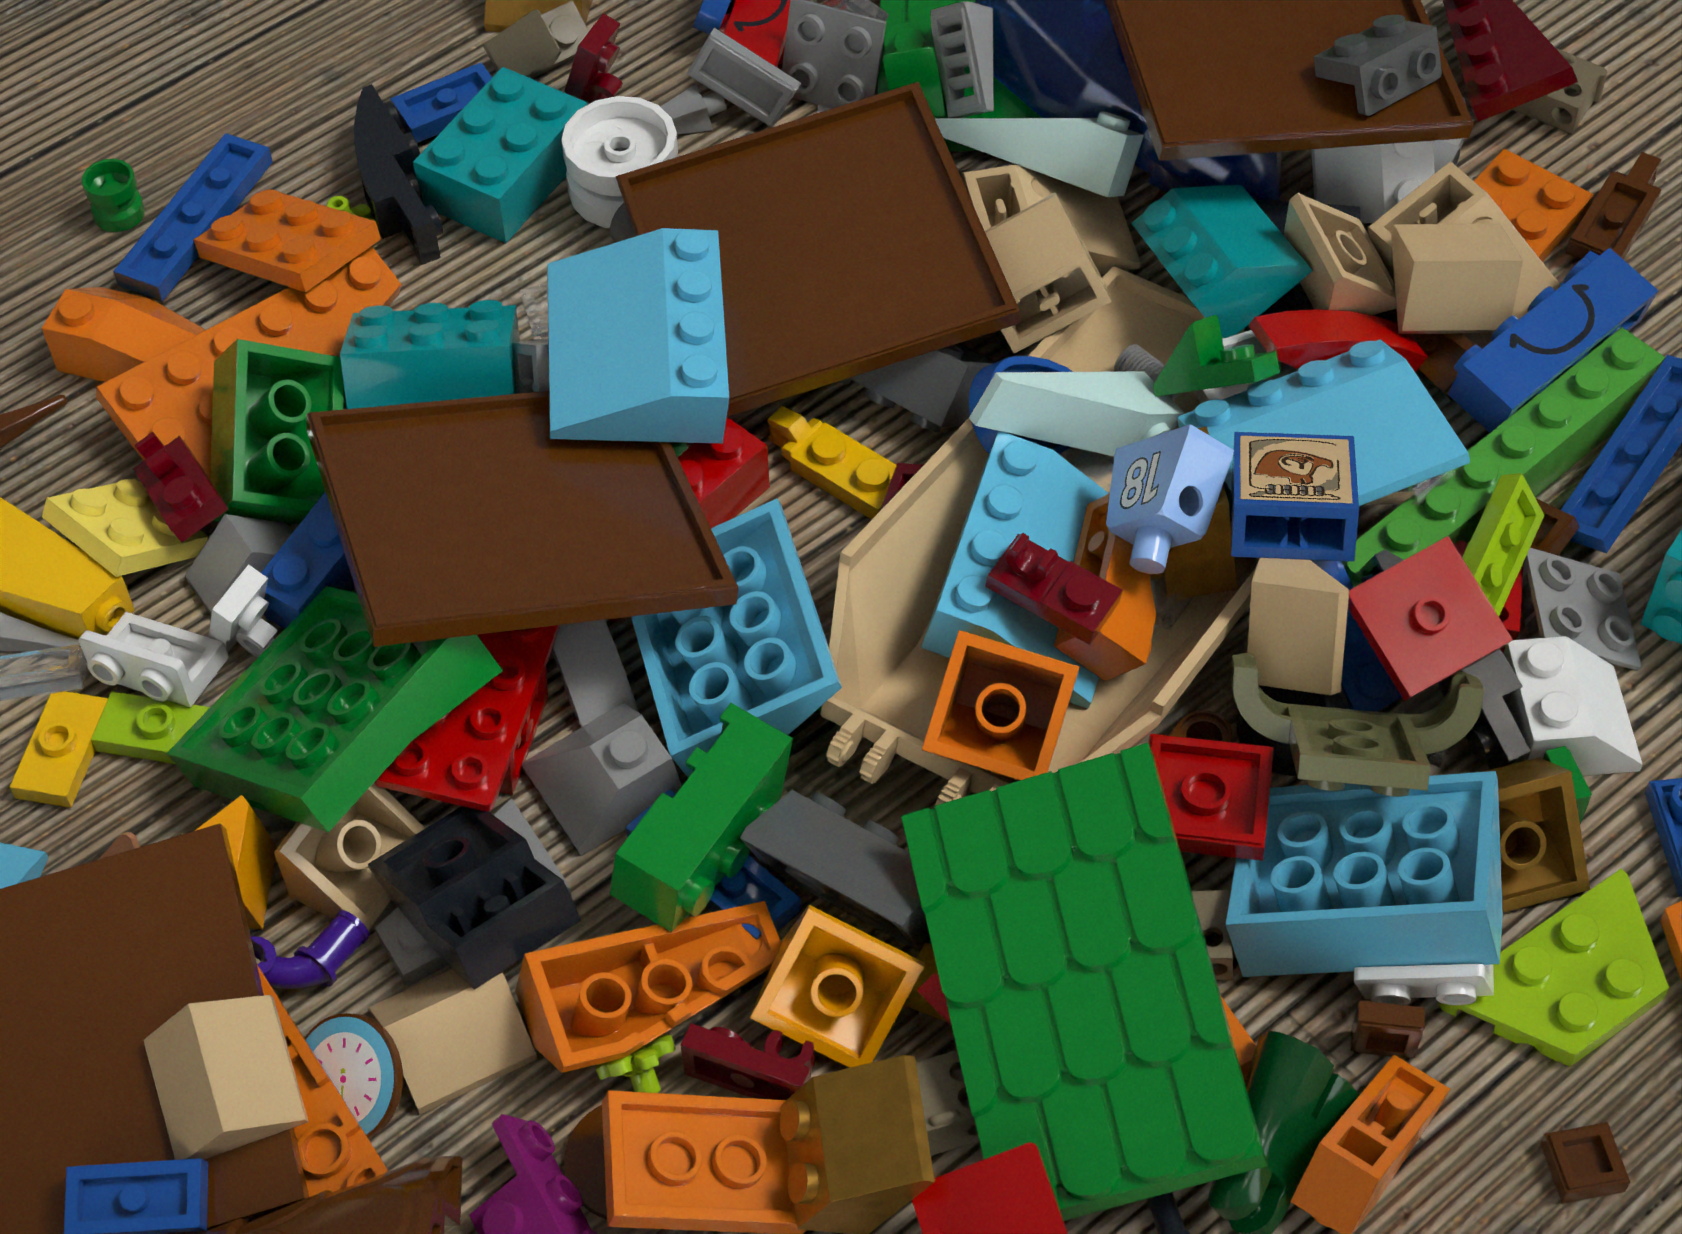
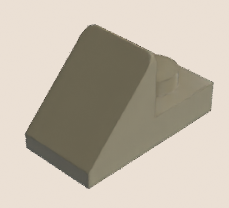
M570 1L542 15L538 9L531 11L490 39L483 47L497 72L502 67H505L533 79L573 60L578 45L589 30L574 2Z

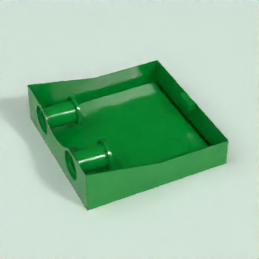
M326 586L166 754L191 784L197 788L232 800L242 795L252 807L329 832L413 739L503 670L477 635L373 647L357 593Z

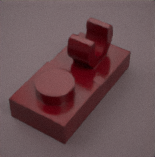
M604 13L600 16L578 45L564 93L585 102L587 100L589 104L596 100L615 97L621 89L623 82L607 72L612 67L620 51V47L614 43L621 23Z
M152 432L134 445L145 460L134 467L133 470L166 524L181 543L229 509L190 448L180 436L164 446L156 434Z
M1024 533L1017 534L988 574L985 585L990 590L1089 645L1119 604L1123 592L1119 587L1072 561L1068 562L1059 557L1057 551L1051 548L1047 550L1030 541L1029 536Z
M690 1023L681 1043L684 1074L753 1099L787 1100L811 1079V1069L814 1065V1044L806 1040L802 1046L801 1053L795 1058L787 1059L779 1055L783 1045L781 1031L774 1030L768 1035L765 1041L764 1052L752 1048L750 1043L745 1042L742 1037L723 1027L707 1029Z

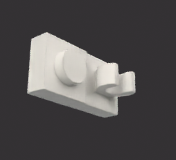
M249 564L212 609L209 638L223 642L227 653L238 641L243 648L258 658L275 640L273 637L277 634V630L261 619L269 605V602L264 599L268 578Z

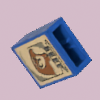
M1234 432L1231 479V557L1354 562L1359 516L1354 436Z

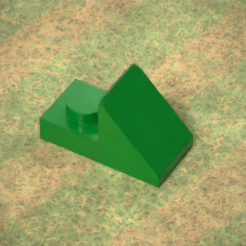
M931 18L887 25L884 35L886 54L883 55V64L888 90L919 82L934 118H947L943 87L931 29Z
M1217 315L1194 321L1187 328L1153 384L1154 395L1163 396L1258 382L1280 373L1277 352L1270 351L1255 354L1253 344L1224 349Z

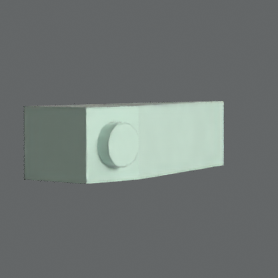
M1103 111L1099 112L1098 118H935L943 138L1105 197L1124 196L1144 136L1128 129L1130 120Z
M1144 371L996 372L969 419L975 426L1114 456L1116 448L1176 429L1178 426L1177 417L1185 413L1168 395H1154L1153 384L1155 382Z

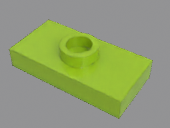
M111 691L91 741L95 751L175 764L166 753L210 707L192 705L190 708L169 700L157 701L150 697Z

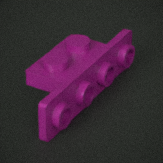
M501 1114L492 1122V1126L517 1175L469 1214L477 1233L597 1234L591 1229L580 1208L583 1206V1199L579 1190L570 1179L563 1175L552 1154L555 1151V1145L548 1132L539 1123L532 1120L527 1121Z

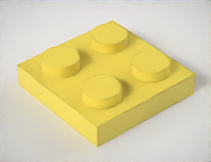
M124 479L113 484L89 489H77L71 493L47 497L42 514L43 519L116 577L195 558L199 555L209 537L199 530L181 543L166 524L143 484L135 479Z

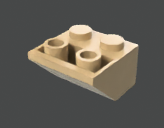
M1056 192L985 230L1020 310L1021 323L1001 330L1014 354L1112 302L1105 282Z

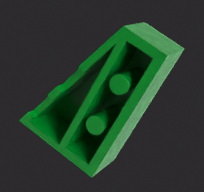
M730 703L720 716V722L723 723L721 735L711 749L705 752L696 747L686 760V767L693 770V772L676 795L672 798L662 792L615 853L610 895L670 932H673L689 914L697 916L702 912L711 899L715 886L725 875L732 878L740 871L750 851L740 839L742 833L749 824L781 799L793 738L733 703Z

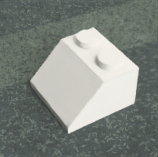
M1433 141L1311 149L1314 200L1323 204L1360 207L1361 223H1374L1435 174Z
M1567 636L1512 640L1505 646L1503 654L1523 687L1504 701L1531 750L1516 760V763L1538 757L1543 758L1546 750L1566 746L1570 750L1582 776L1638 772L1641 770L1643 764L1613 665Z

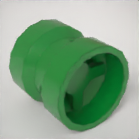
M114 158L103 159L93 163L85 170L82 175V186L85 195L91 202L90 210L99 228L109 232H123L134 228L141 222L145 215V206L137 190V180L130 164Z

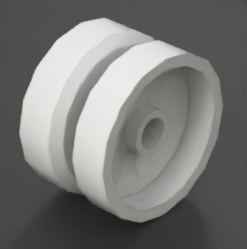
M615 96L596 100L577 110L565 124L561 140L563 157L567 168L568 193L572 206L585 220L604 228H610L614 214L624 203L616 176L678 156L677 132L672 118L659 105L638 97Z

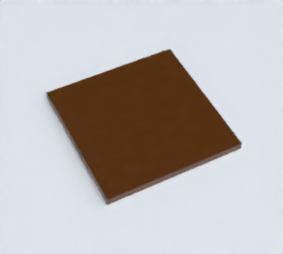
M1104 0L1159 161L1469 138L1474 123L1440 44L1441 77L1370 116L1358 113L1354 85L1316 77L1313 56L1333 47L1334 41L1340 37L1358 34L1372 27L1373 21L1379 17L1402 15L1406 21L1431 25L1421 0Z
M919 82L616 176L635 236L662 228L718 230L729 384L727 417L1021 323L1019 307Z
M549 391L310 412L306 414L308 437L373 647L737 604L738 585L670 442L550 439Z
M221 823L0 889V1234H64L66 1167L175 1160L143 1040L187 1004L264 996L226 828ZM294 1128L205 1159V1161L209 1162L207 1231L238 1218L246 1221L255 1219L309 1197ZM206 1231L165 1234H201Z

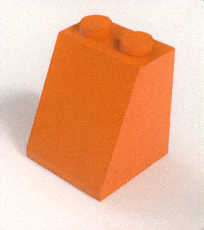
M959 630L922 751L1018 781L1047 773L1080 666Z

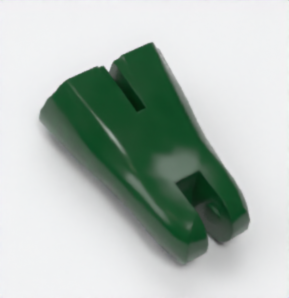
M1267 1030L1264 1034L1260 1033L1245 1084L1268 1166L1212 1181L1208 1194V1202L1221 1217L1228 1220L1231 1227L1238 1234L1274 1233L1291 1204L1290 1201L1319 1143L1360 1095L1346 1079L1342 1078L1339 1074L1333 1073L1334 1065L1319 1049L1281 1032Z

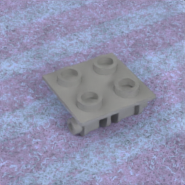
M790 0L782 71L801 82L792 98L833 109L877 95L886 22L807 0Z
M1530 548L1524 560L1522 582V612L1526 618V630L1528 633L1533 634L1530 639L1567 636L1608 663L1637 671L1641 669L1620 574Z

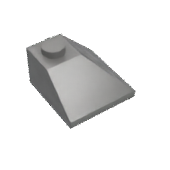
M624 702L522 763L523 770L580 856L625 830L626 826L653 804L662 792L665 793L668 790H672L676 794L682 787L672 757L644 717Z

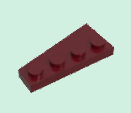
M1443 0L1470 103L1478 122L1578 83L1573 67L1513 0Z

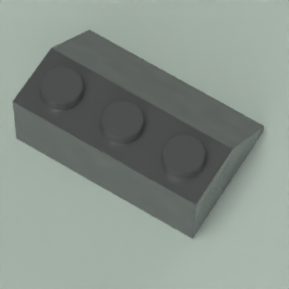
M957 343L838 382L850 384L851 380L867 388L864 395L868 399L889 408H894L898 404L912 411L909 418L912 422L925 429L940 432L941 427H960L970 417L969 392L972 381L982 368L996 361L961 343Z
M793 790L788 792L745 828L740 839L768 870L918 952L921 951L925 942L931 944L910 853L896 846L899 838L890 830L871 820H866L863 827H860L844 818L846 809L829 797L814 792L811 799H808Z

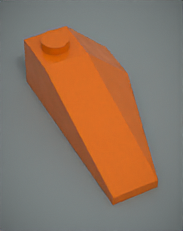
M103 287L65 289L41 328L57 371L107 382L205 331L204 328L149 297Z
M765 901L685 918L673 932L656 924L525 953L515 993L533 1046L563 1073L622 1059L769 970L779 950L781 941ZM742 924L755 926L761 932V936L756 940Z

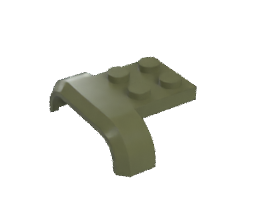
M1253 654L1232 655L1231 684L1235 702L1242 717L1261 735L1274 741L1289 743L1297 778L1307 780L1309 786L1321 790H1343L1347 783L1370 785L1371 790L1378 794L1396 797L1409 795L1410 789L1428 791L1430 763L1426 754L1445 750L1465 737L1479 717L1485 688L1479 677L1459 671L1451 676L1448 692L1441 703L1430 711L1421 714H1399L1286 704L1271 699L1260 689L1258 685L1259 673L1255 666L1256 660Z

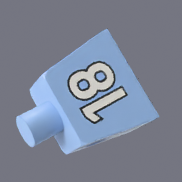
M1191 424L1116 448L1106 525L1111 533L1133 544L1129 561L1131 567L1148 574L1163 573L1170 548L1201 540L1207 533L1233 457V449Z

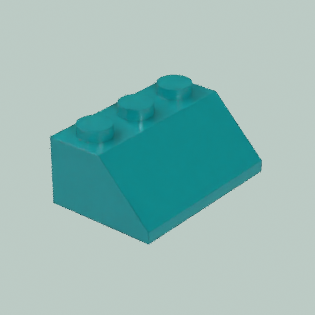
M1242 185L1172 188L1162 198L1150 204L1145 212L1131 223L1205 318L1212 315L1218 316L1223 338L1238 334L1250 324L1254 317L1262 314L1313 271Z

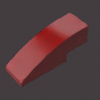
M1324 309L1285 311L1254 317L1248 325L1267 352L1276 351L1278 361L1297 369L1305 363L1315 360H1327L1348 352L1357 343L1377 341L1379 339L1404 357L1414 372L1428 358L1410 334H1398L1397 323L1377 316L1352 311Z

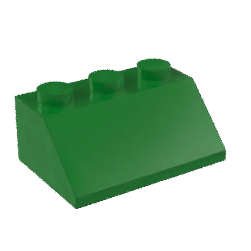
M237 339L214 361L210 480L229 509L213 521H221L223 516L228 514L284 522L287 525L300 524L325 493V488L308 437L306 414L310 412L343 410L344 382L340 357Z

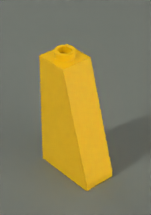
M0 497V612L35 626L79 639L86 630L107 636L125 612L132 613L135 610L122 576H114L86 552Z

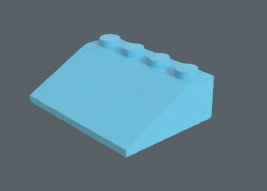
M662 228L548 263L550 439L723 444L729 404V384L718 230Z
M1381 339L1357 343L1348 352L1327 360H1315L1305 363L1298 371L1275 380L1255 382L1246 391L1223 400L1215 399L1203 402L1194 411L1177 417L1179 428L1189 424L1196 428L1207 427L1209 436L1231 449L1234 446V432L1354 436L1359 506L1470 463L1468 451L1408 361ZM1233 457L1223 483L1229 502L1230 516Z
M998 431L982 469L921 648L950 658L958 631L961 630L1080 666L1070 703L1088 709L1092 702L1099 677L1054 647L1058 627L990 590L985 585L988 574L1017 534L1020 535L1021 533L1028 535L1029 540L1047 550L1051 548L1057 551L1059 557L1074 563L1087 504L1109 493L1054 450L1009 433Z
M774 499L711 528L738 585L737 604L631 617L670 756L687 777L692 774L693 770L686 767V760L696 747L705 752L711 749L721 735L723 723L720 722V716L730 703L789 735L842 688L782 505L778 499Z
M1496 771L1429 776L1428 791L1410 789L1409 795L1400 797L1378 794L1371 790L1370 785L1347 783L1345 789L1338 791L1316 789L1309 785L1270 788L1263 861L1236 858L1227 912L1226 928L1242 976L1352 972L1356 967L1500 964L1503 911L1499 795Z

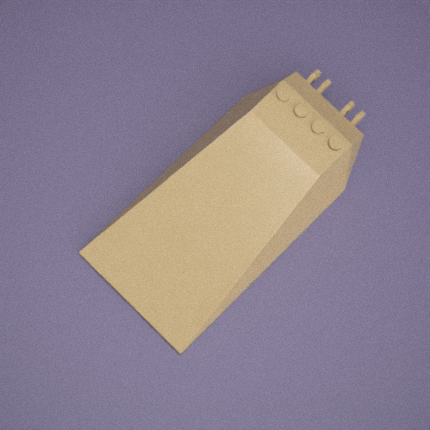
M1113 266L1102 277L1112 302L1048 335L1028 356L1051 360L1069 368L1073 372H1114L1115 362L1122 351L1130 345L1137 344L1158 359L1159 362L1166 365L1190 324L1205 317L1188 297ZM1193 391L1179 393L1174 400L1176 405L1185 414L1194 411L1201 404ZM969 418L841 551L829 650L842 688L822 705L820 715L842 726L830 742L826 754L828 762L838 767L842 766L855 753L862 737L875 744L863 758L859 771L861 779L871 784L876 783L880 776L888 770L896 753L949 780L948 784L941 790L935 805L966 797L969 790L974 793L989 789L993 791L996 790V787L1018 781L922 751L950 658L923 649L921 645L982 469L989 455L980 443ZM1074 447L1059 454L1110 493L1114 456ZM1234 557L1237 589L1168 602L1163 580H1151L1156 620L1151 639L1152 649L1146 664L1107 681L1099 677L1092 702L1088 709L1069 702L1048 772L1052 771L1054 773L1060 768L1107 754H1118L1121 750L1139 744L1161 723L1250 606L1252 579L1259 558Z

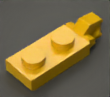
M781 406L768 418L769 440L781 447V454L790 461L793 472L870 519H873L879 513L896 464L828 423H822L821 420L812 418L807 423L802 415L784 406Z

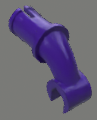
M340 910L335 915L336 918L308 947L300 946L295 951L294 957L276 956L274 946L270 941L262 937L251 936L255 958L261 961L258 966L272 987L299 989L319 984L331 987L337 980L335 972L361 944H364L369 939L368 929L356 916L350 912Z

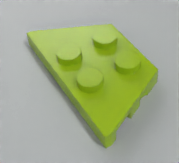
M1621 868L1500 952V964H1493L1494 996H1476L1474 1003L1466 1005H1448L1440 1002L1438 1005L1444 1012L1455 1017L1458 1010H1461L1495 1025L1494 1034L1514 1043L1532 1045L1540 1054L1571 1067L1663 1001L1669 986L1629 876Z

